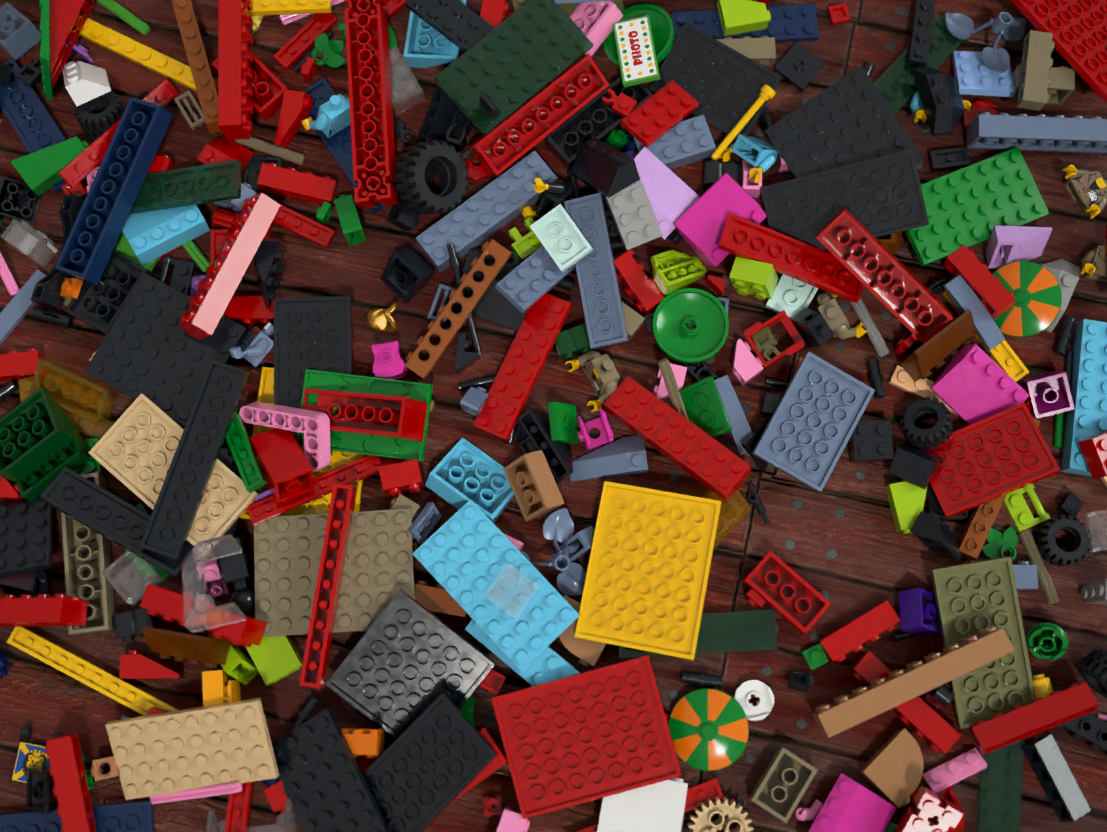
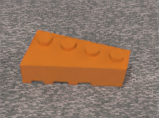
M340 728L354 758H359V755H367V758H379V754L385 752L384 729Z

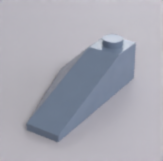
M637 435L622 437L573 460V473L570 475L571 482L647 473L648 463L643 439Z

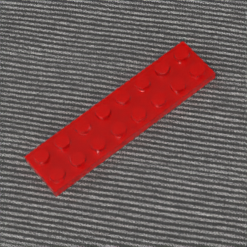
M728 213L717 248L745 259L773 264L775 271L851 302L857 303L860 300L863 284L833 254L732 213Z
M546 293L528 309L488 392L489 396L472 425L473 427L508 441L517 418L520 416L573 306L571 302Z

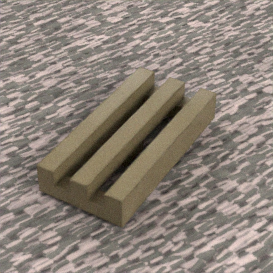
M189 90L175 98L176 104L191 129L195 130V127H201L202 123L205 122L204 115L191 91ZM186 97H190L196 109L200 113L202 117L201 119H198L197 115L190 106ZM181 100L184 101L193 118L195 119L194 123H192L183 106L181 105Z

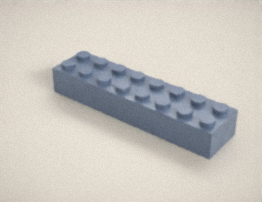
M985 112L980 113L966 127V147L971 149L1011 150L1019 147L1020 150L1107 153V119H1102V117L1087 119L1083 118V116L1065 118L1063 115L1046 117V115H1036L1034 117L1027 114L1009 116L1008 113L991 115V113Z
M533 151L417 236V244L439 273H441L450 266L447 245L454 244L457 257H463L520 215L524 207L532 206L542 198L545 191L537 193L532 184H536L534 181L536 178H541L544 184H547V182L555 183L558 178L537 152Z

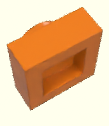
M65 278L60 296L77 299L83 281L77 278Z

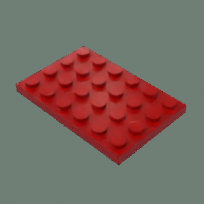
M1024 402L952 432L950 439L946 438L947 443L944 445L942 443L939 444L940 448L932 447V450L924 448L925 451L942 457V461L929 483L947 519L1060 472L1059 466Z

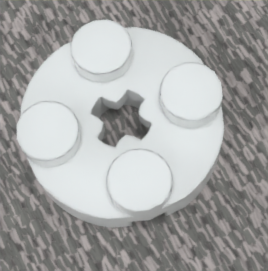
M748 680L740 684L735 690L734 698L742 706L747 719L758 721L769 715L774 706V695L766 684L758 680ZM752 694H754L755 697L759 698V701L756 702V706H753V704L749 703L748 699L751 698Z

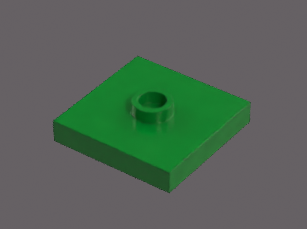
M558 402L548 403L551 440L570 444L580 443L577 435L579 430L576 405Z

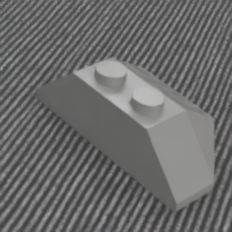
M1063 259L1041 265L1055 276L1062 293L1060 312L1055 321L1044 330L1049 333L1053 331L1064 314L1080 278V267Z

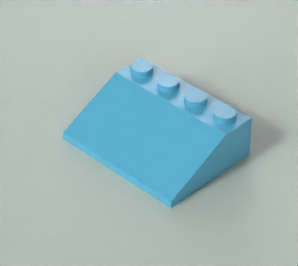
M459 0L466 5L467 0ZM410 11L403 55L408 67L428 68L458 61L460 48Z
M180 187L131 212L122 231L141 264L144 265L210 231L187 190Z
M463 437L432 470L425 484L426 487L458 510L471 499L493 523L514 497L513 490L503 469L505 467Z

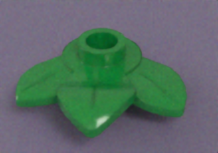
M323 33L316 38L315 49L312 51L311 57L315 59L319 66L340 67L346 62L340 55L344 42L342 40L329 41L327 35ZM319 54L324 55L322 60L317 58Z
M1009 527L1002 534L991 528L986 538L988 544L982 547L984 554L991 559L1006 557L1003 555V551L1007 550L1009 553L1008 557H1011V560L1014 561L1017 556L1015 547L1018 544V536L1015 530Z

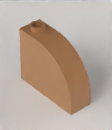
M564 595L563 598L579 614L581 604ZM577 618L559 635V638L564 647L571 654L579 658L578 662L589 668L590 665L594 666L606 643L575 638Z
M899 727L859 771L893 806L898 808L900 806L904 807L910 801V795L916 790L922 778V752L914 737L905 728Z

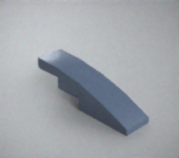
M960 275L955 276L943 285L960 316L968 309L972 312L976 334L979 335L987 350L993 349L1005 340L985 306Z
M726 375L714 381L733 428L732 431H729V434L739 455L742 456L747 454L741 444L752 434V431L734 388Z

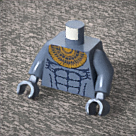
M270 322L262 330L255 326L245 337H242L238 346L229 349L231 356L236 359L244 357L257 367L274 346V341L270 338L274 334V326Z

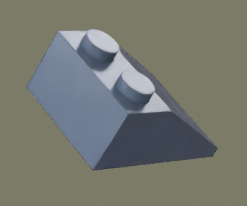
M7 2L0 8V46L12 58L17 60L23 57L31 47L39 43L40 32L29 19Z

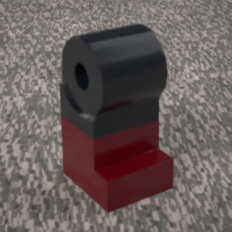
M941 685L926 692L922 699L934 708L939 709L941 705L946 707L950 703L955 692Z

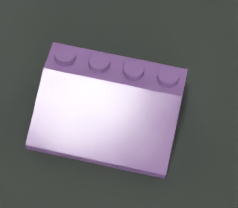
M644 146L634 158L640 180L631 185L643 182L663 234L660 238L665 240L676 228L673 223L700 196Z

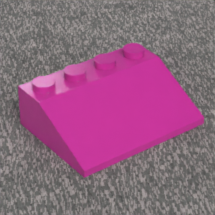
M724 173L673 223L705 266L716 267L729 254V252L717 248L728 213L760 224L767 217L759 204L727 173Z
M976 344L964 345L930 387L968 425L1021 404L1029 397V394Z
M841 773L809 832H884L897 808Z

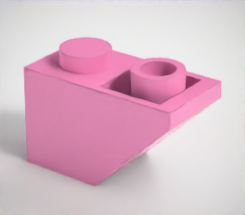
M742 160L741 187L751 197H759L761 193L760 187H762V172L760 181L754 183L755 177L749 180V173L752 168L758 167L753 166L746 160Z
M739 339L735 344L731 371L744 386L759 375L764 368L762 367L761 360L757 356L754 357L750 352L751 348L748 343Z
M670 363L677 386L681 390L687 367ZM659 367L657 378L660 379L659 386L655 385L653 394L663 401L669 397Z
M215 550L209 551L206 555L203 553L198 554L197 570L210 598L229 593L228 583H225V580L222 581L219 569L222 568L220 561L216 560Z

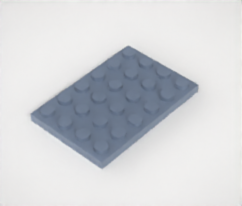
M806 352L752 454L814 490L822 492L875 390L811 352Z

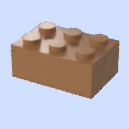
M542 450L524 454L503 468L525 522L542 517L564 504L562 495Z

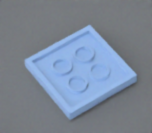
M953 51L954 75L960 94L1000 97L1014 96L1015 87L1010 64L1005 72H996L983 63L981 52Z

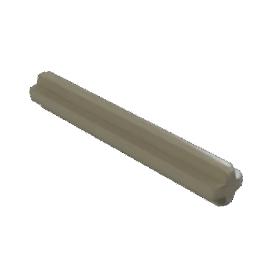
M253 137L235 140L238 144L300 165L305 160L303 154Z
M664 358L658 364L673 408L689 420L670 362L667 358Z
M1026 529L1019 532L1031 564L1037 565L1038 580L1048 603H1058L1060 598L1031 531Z

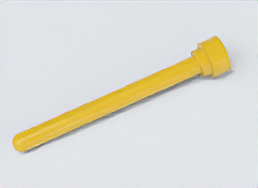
M764 84L760 89L759 98L712 153L711 158L713 160H717L762 104L769 99L771 100L776 95V92L771 87Z

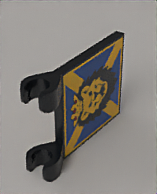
M26 726L20 730V741L11 781L27 784V768L50 766L49 756L45 752L46 745L29 742L33 733L32 727ZM57 732L52 734L51 738L62 736L64 734Z

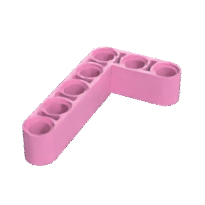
M253 402L241 407L239 415L246 423L304 433V455L311 465L313 472L330 464V419L325 413L264 402Z

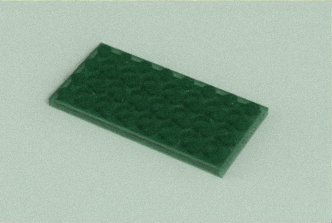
M530 0L437 74L434 80L483 135L486 136L593 47V43L554 0ZM484 93L491 98L500 110V115L495 119L494 117L490 118L479 104L480 97Z

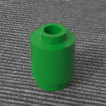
M614 129L604 143L620 151L627 143V136L622 130Z

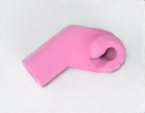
M816 799L811 807H799L795 811L796 818L800 821H813L824 804Z

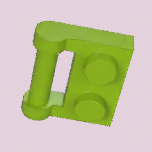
M1033 483L1007 494L1003 502V506L1017 533L1051 518L1049 513L1045 512L1037 497ZM1025 492L1039 516L1035 519L1022 495Z

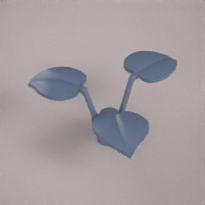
M947 12L945 14V24L948 31L958 39L966 40L970 37V33L975 34L991 25L992 31L998 34L993 44V48L986 47L981 52L982 61L987 67L996 72L1003 73L1008 69L1010 64L1009 54L1005 49L997 48V44L1002 35L1007 41H1020L1024 35L1027 19L1015 18L1007 12H1001L996 19L991 18L989 22L973 30L974 23L968 16L960 13Z
M561 508L552 512L546 518L542 527L543 536L548 540H553L557 553L550 557L549 562H531L533 566H551L562 571L556 578L558 590L565 595H583L586 579L584 569L578 563L570 562L569 558L562 554L563 551L560 550L557 541L565 543L574 534V523L568 509ZM520 551L530 562L529 555L525 552Z

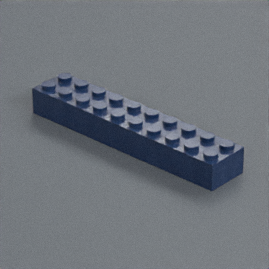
M130 97L54 267L55 269L73 278L98 286L173 115L162 106Z

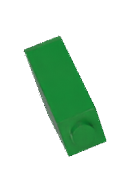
M352 194L339 196L338 199L334 200L343 234L349 246L367 241Z

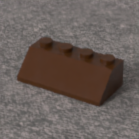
M968 309L900 364L914 381H917L919 378L923 380L932 374L931 369L933 367L938 369L946 363L944 359L947 356L951 359L959 352L957 348L969 345L972 342L971 337L976 334L972 312Z
M142 626V632L151 652L159 653L160 658L171 659V656H174L175 661L186 662V659H189L191 664L201 665V662H205L204 666L216 668L217 664H226L230 645L228 640Z

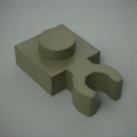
M768 326L751 336L758 350L763 353L769 362L772 361L770 358L772 352L777 356L780 355V351L774 346L778 342Z

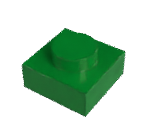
M324 201L323 205L318 207L316 218L320 224L327 225L334 212L332 205Z
M820 643L801 652L810 670L829 662Z

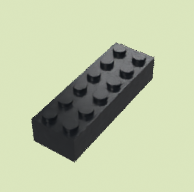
M622 76L619 77L545 137V145L568 171L571 170L579 147L585 144L587 140L596 138L604 142L612 130H622L624 128L620 125L624 117L611 110L613 105H605L602 102L603 97L611 98L607 94V90L612 89L616 96L623 93L636 100L635 110L653 96L643 83L624 87Z

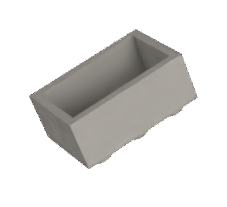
M642 181L626 187L609 198L604 196L625 250L663 236Z

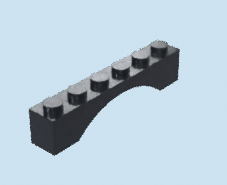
M65 195L59 212L63 226L61 252L84 203V199L76 195ZM53 267L43 279L36 283L30 301L50 309H60L65 300L64 297L60 296L61 287L65 278H71V276Z

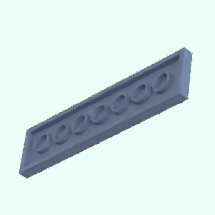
M596 193L564 201L566 212L593 248L592 252L575 263L590 348L596 349L628 342L629 338L616 268L613 262L614 257L602 194Z

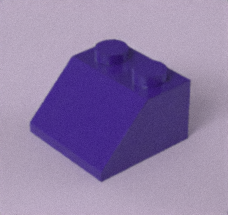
M922 588L899 591V622L901 630L911 634L942 635L935 593Z

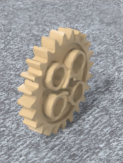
M716 796L715 802L712 803L708 798V805L700 802L702 808L700 810L694 808L697 814L696 816L690 815L689 817L693 822L687 823V826L692 830L686 832H716L717 829L721 830L722 828V832H749L753 830V827L747 825L752 821L749 817H746L748 813L746 810H742L743 807L740 803L736 805L733 799L728 803L726 797L720 802ZM718 813L719 818L716 821H711V816ZM732 822H737L736 828L729 829V825Z

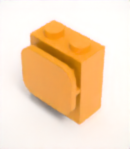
M224 670L202 672L203 707L241 701V688L238 680H232V676L228 675Z

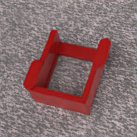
M784 310L763 324L757 322L744 331L745 337L765 368H769L787 355L794 354L806 345ZM781 321L795 344L781 352L779 356L773 357L772 361L769 362L763 353L758 350L751 336L768 326L770 328Z

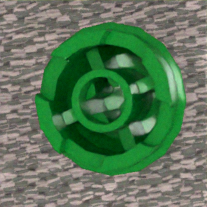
M1049 621L1035 625L1028 632L1026 639L1027 646L1038 659H1052V661L1060 658L1065 653L1069 643L1064 630Z

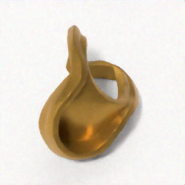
M392 303L389 308L370 310L366 315L367 325L377 331L395 332L396 322L390 314L397 309V303Z

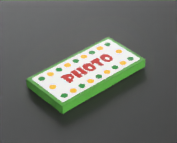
M649 15L613 23L623 86L629 87L660 80Z

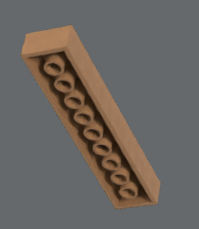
M986 627L978 631L980 634L978 636L969 635L961 639V644H950L943 647L942 650L944 652L930 653L924 656V661H913L906 665L907 669L905 670L897 669L888 673L889 677L886 679H881L880 677L869 682L871 685L869 687L860 686L851 691L852 695H841L834 698V703L832 704L824 703L815 707L816 711L812 715L822 736L830 738L1015 651L1004 628Z

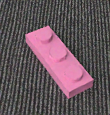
M973 748L922 774L930 790L937 793L987 768V763L978 750Z

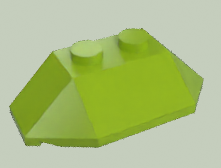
M670 250L650 258L654 281L664 295L684 289L708 273V270L698 257H691L679 251Z

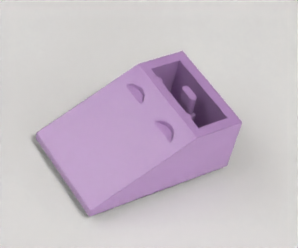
M995 225L985 249L988 268L999 269L1012 262L1029 261L1041 256L1053 230L1052 227Z

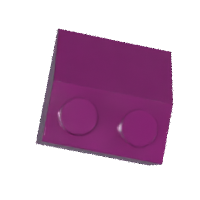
M1056 370L1022 379L1024 390L1029 394L1027 399L1030 400L1029 405L1035 419L1075 409L1065 371Z

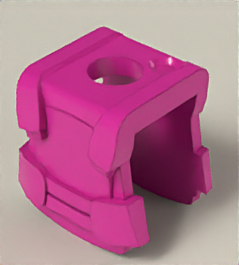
M398 340L371 345L374 354L372 373H375V378L398 380L405 377V374L409 371L405 366L406 363L401 358L402 352Z
M599 409L600 417L583 423L581 416L578 417L579 431H577L580 442L584 441L586 450L602 446L614 440L607 415L602 409ZM593 428L600 431V436L596 439L591 438L589 435V431Z

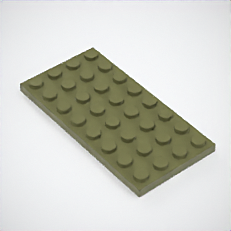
M1011 557L930 569L944 647L950 644H961V639L969 635L978 636L980 635L978 631L986 627L991 628L995 626L996 628H1004L1015 650L950 681L951 690L955 692L953 702L958 728L973 727L980 720H985L986 722L993 719L992 717L998 713L1003 712L1006 714L1018 705H1023L1024 707L1031 704L1030 702L1036 699Z

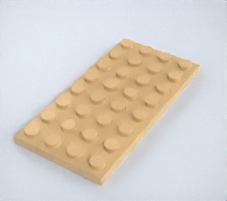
M141 393L88 453L151 509H154L184 429ZM218 458L187 537V540L204 555L213 548L259 495L256 491L249 493L245 488L243 480Z
M260 698L109 721L105 725L115 763L119 768V777L125 800L176 793L230 782L246 783L274 779L279 776Z

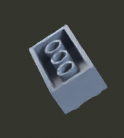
M703 114L679 122L647 149L672 170L711 157L712 153L716 150V146ZM633 137L634 151L638 154L644 145Z

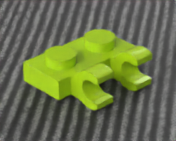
M531 217L524 220L526 228L530 231L522 237L516 227L509 230L510 237L515 241L511 246L521 261L528 258L543 245L530 227L535 223Z

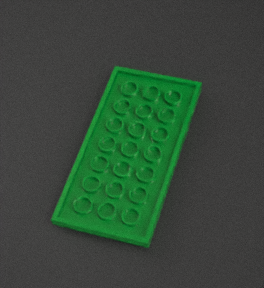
M1016 147L922 184L921 189L929 225L905 230L922 267L949 256L964 245L969 248L990 239L995 225L1022 226L1048 215L1049 212L1019 147Z

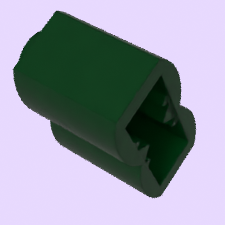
M586 323L559 333L554 343L559 360L564 359V361L574 358L577 353L582 352V354L593 351L590 348Z

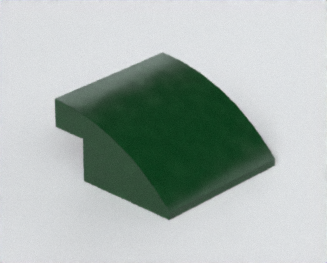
M44 387L38 389L0 419V476L17 483L21 498L29 501L38 498L64 467L74 471L91 458L76 427L59 403Z

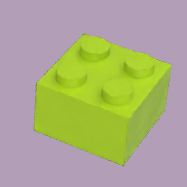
M741 257L735 258L729 276L738 294L743 296L748 294L754 295L761 300L766 298L772 299L779 279L773 264Z

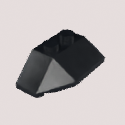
M931 67L913 68L911 72L932 136L949 134L965 111L955 77Z
M529 408L517 418V444L523 454L542 450L555 482L560 483L573 473L571 451L566 443L551 440L548 418L533 408Z

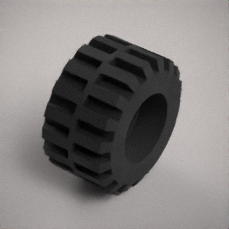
M112 91L74 107L75 116L83 132L94 139L98 138L118 121L125 111L119 96Z
M926 397L925 400L917 398V402L911 401L910 406L906 405L904 408L905 412H902V419L900 420L908 443L911 442V445L918 446L922 450L924 448L932 450V447L937 449L940 448L939 444L942 443L944 445L947 443L946 438L950 439L953 426L949 409L945 407V404L943 402L939 403L936 398L931 400L930 397ZM933 418L937 420L935 426L930 429L923 430L916 427L922 419Z
M1060 515L1041 524L1042 527L1037 529L1039 534L1035 535V539L1038 540L1036 545L1040 549V554L1044 555L1043 559L1050 561L1052 565L1058 564V566H1067L1082 561V558L1088 555L1086 551H1090L1092 547L1089 545L1092 542V538L1088 536L1091 532L1085 529L1087 525L1085 523L1080 524V519H1073L1071 515ZM1058 530L1066 532L1070 537L1071 546L1067 552L1061 550L1056 544L1055 536Z
M1094 648L1077 665V669L1082 678L1096 692L1107 698V651Z

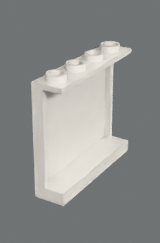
M673 778L604 797L602 799L597 832H681L688 784L683 783V779Z

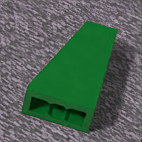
M76 136L11 161V163L31 190L40 196L62 180L58 172L89 145L85 140L81 142Z

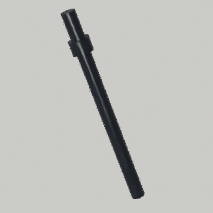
M454 244L447 245L450 257L449 264L450 268H453L457 288H459L462 284L459 282L462 277L461 261L457 257ZM465 288L463 290V295L465 298H468ZM471 312L466 323L473 350L481 355L482 350Z

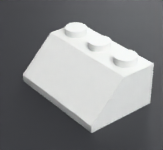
M72 61L64 66L65 88L76 106L111 91L105 69L81 61Z

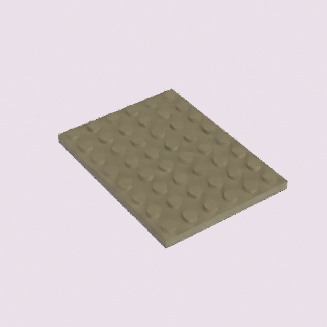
M412 509L353 512L333 633L367 631L400 589L415 600L414 555L412 554L413 533L408 531L410 526H412ZM328 514L276 516L254 525L255 619L267 622L263 637L308 634Z

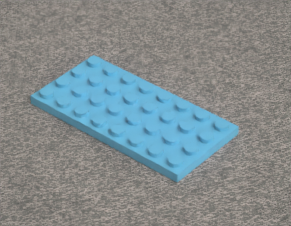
M471 499L412 553L521 672L580 616Z

